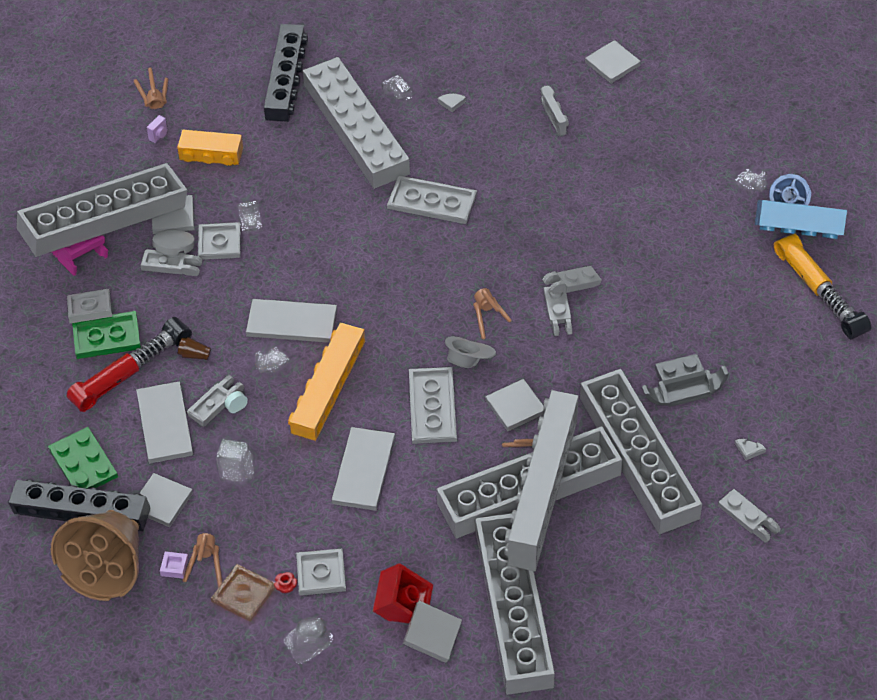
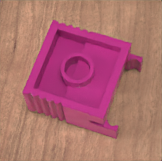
M103 235L51 252L73 276L77 272V266L74 265L73 259L93 249L100 256H104L105 259L108 257V249L103 245L105 243Z

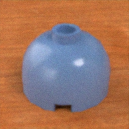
M782 175L774 180L770 187V201L808 205L810 203L811 190L804 178L798 175Z

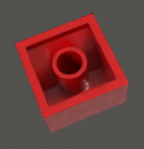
M400 563L389 567L380 573L373 612L387 621L410 624L418 601L430 605L433 584Z

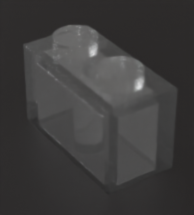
M222 439L216 456L220 481L247 486L248 480L253 479L255 473V466L252 465L253 453H250L249 443Z

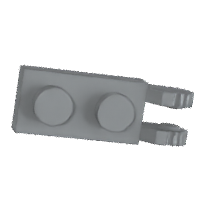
M544 86L541 88L542 105L557 134L560 136L565 135L566 127L569 126L568 118L561 112L560 103L555 101L554 90L550 86Z
M146 249L141 262V271L198 276L200 270L196 266L202 265V258L196 255H187L186 253L165 255L156 250Z
M592 266L557 273L554 271L546 274L543 278V282L546 285L552 284L550 291L553 294L592 288L600 285L602 281Z
M544 287V296L553 335L559 336V323H565L567 335L572 334L567 294L564 292L553 294L550 291V287Z
M231 376L225 377V379L219 384L216 383L188 409V416L205 427L225 408L226 398L233 392H242L244 385L239 382L230 390H227L233 384L234 378Z
M735 489L718 502V507L765 543L771 539V536L761 525H764L774 534L780 531L779 525L772 518H769Z

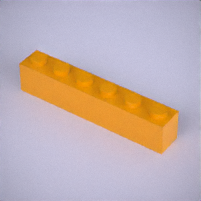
M340 323L337 330H333L330 338L331 342L329 346H325L320 363H316L312 379H308L304 395L299 397L295 412H292L289 416L288 425H290L291 434L314 441L317 440L365 343L364 329Z

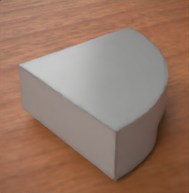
M445 94L438 98V103L451 112L466 102V97L459 94Z
M747 439L735 440V445L745 460L766 452L765 447L758 442L746 441Z

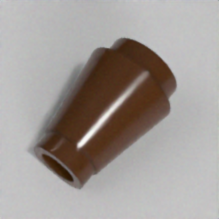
M187 337V339H181L177 354L182 355V358L208 360L211 348Z

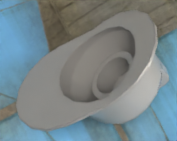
M455 336L445 339V344L449 348L447 360L460 367L472 368L480 359H488L496 355L495 349L489 345Z

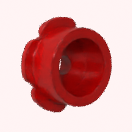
M290 572L280 573L275 577L276 582L274 586L282 593L293 591L297 585V579Z

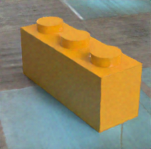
M182 130L177 147L179 160L204 162L206 164L220 163L227 166L239 165L243 150L242 135Z

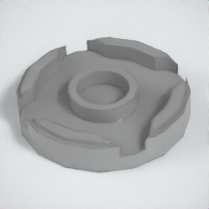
M165 230L154 235L152 246L153 248L156 247V251L161 254L179 255L181 251L188 253L194 248V237L192 234L182 230Z

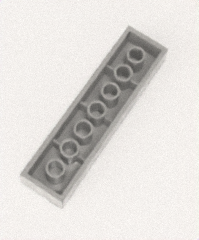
M339 57L303 70L305 88L373 189L397 180L398 175L404 177L410 175L408 156Z
M168 163L19 210L17 211V230L37 257L184 208L187 189Z
M618 369L582 382L580 400L597 428L603 427L622 458V472L658 534L660 535L699 520L702 509L700 499L623 371Z
M551 390L549 399L545 398L543 412L545 413L543 417L540 416L539 434L534 435L532 444L534 451L529 453L527 460L528 472L524 471L521 483L523 489L518 491L516 504H518L517 510L513 509L510 521L512 527L507 529L505 543H507L505 556H508V566L535 572L577 424L578 395Z
M602 426L573 437L556 500L621 476L622 458ZM529 454L436 488L437 505L455 538L475 532V518L511 514L513 509L517 510V494L519 490L522 491L523 485H521L524 471L528 472L527 460Z
M512 513L475 518L476 538L506 695L554 688L555 675L534 571L508 566V556H505L507 545L505 543L507 529L512 527L510 523Z

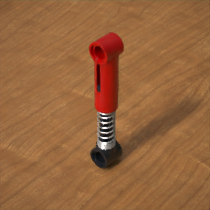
M172 317L168 319L162 327V332L155 336V339L146 342V345H142L141 349L137 348L136 352L126 353L84 383L76 382L67 391V398L81 412H86L96 404L97 399L138 372L141 364H145L144 361H149L150 357L154 358L155 354L159 355L160 350L164 351L163 348H169L172 345L179 347L182 338H191L192 331L179 318Z

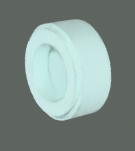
M241 391L233 392L226 398L225 407L230 413H236L245 408L248 401L247 397Z

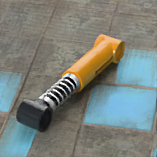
M791 234L774 242L775 253L781 260H786L813 293L823 298V301L837 314L841 321L842 331L850 340L871 330V322L868 316L862 311L858 313L852 307L849 308V304L845 303L846 300H842L839 292H835L831 279L805 251L798 235Z

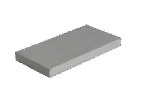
M398 175L387 204V209L467 224L477 196V190Z
M252 299L246 336L330 343L331 334L334 330L337 305Z
M452 367L409 369L412 444L457 442Z
M180 381L136 389L149 464L192 456L193 451Z
M351 427L332 497V504L377 511L395 440V433Z

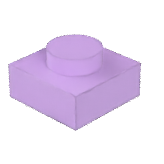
M160 115L147 126L148 138L154 143L160 138H164L168 131L166 119Z
M165 552L160 568L161 576L184 579L188 554Z

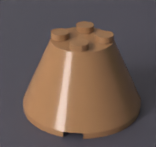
M114 510L73 518L65 522L55 532L51 542L52 561L62 573L60 577L76 592L91 599L108 601L111 598L122 597L127 594L136 583L139 574L138 523Z

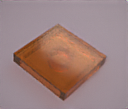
M236 564L211 597V602L251 622L274 591V582Z

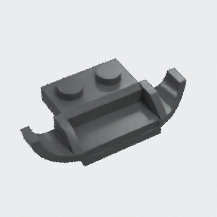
M697 354L655 364V371L660 380L658 387L647 388L644 385L642 389L650 402L672 407L711 397L712 394L723 386L729 373L724 365L717 372L710 374L709 370L703 369Z

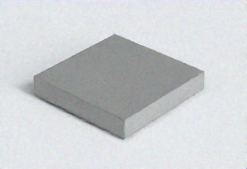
M615 40L585 58V63L610 83L615 82L639 67L641 62Z
M186 196L184 208L152 218L153 234L165 230H194L193 196Z
M240 222L199 224L198 257L202 258V260L240 258Z
M109 289L67 296L69 323L112 317Z
M524 379L485 396V401L507 431L545 413L543 412L542 403Z
M153 473L139 494L146 496L151 509L148 518L171 527L192 496L193 490Z
M342 548L296 553L299 596L346 591Z
M418 601L403 644L442 662H447L462 620Z

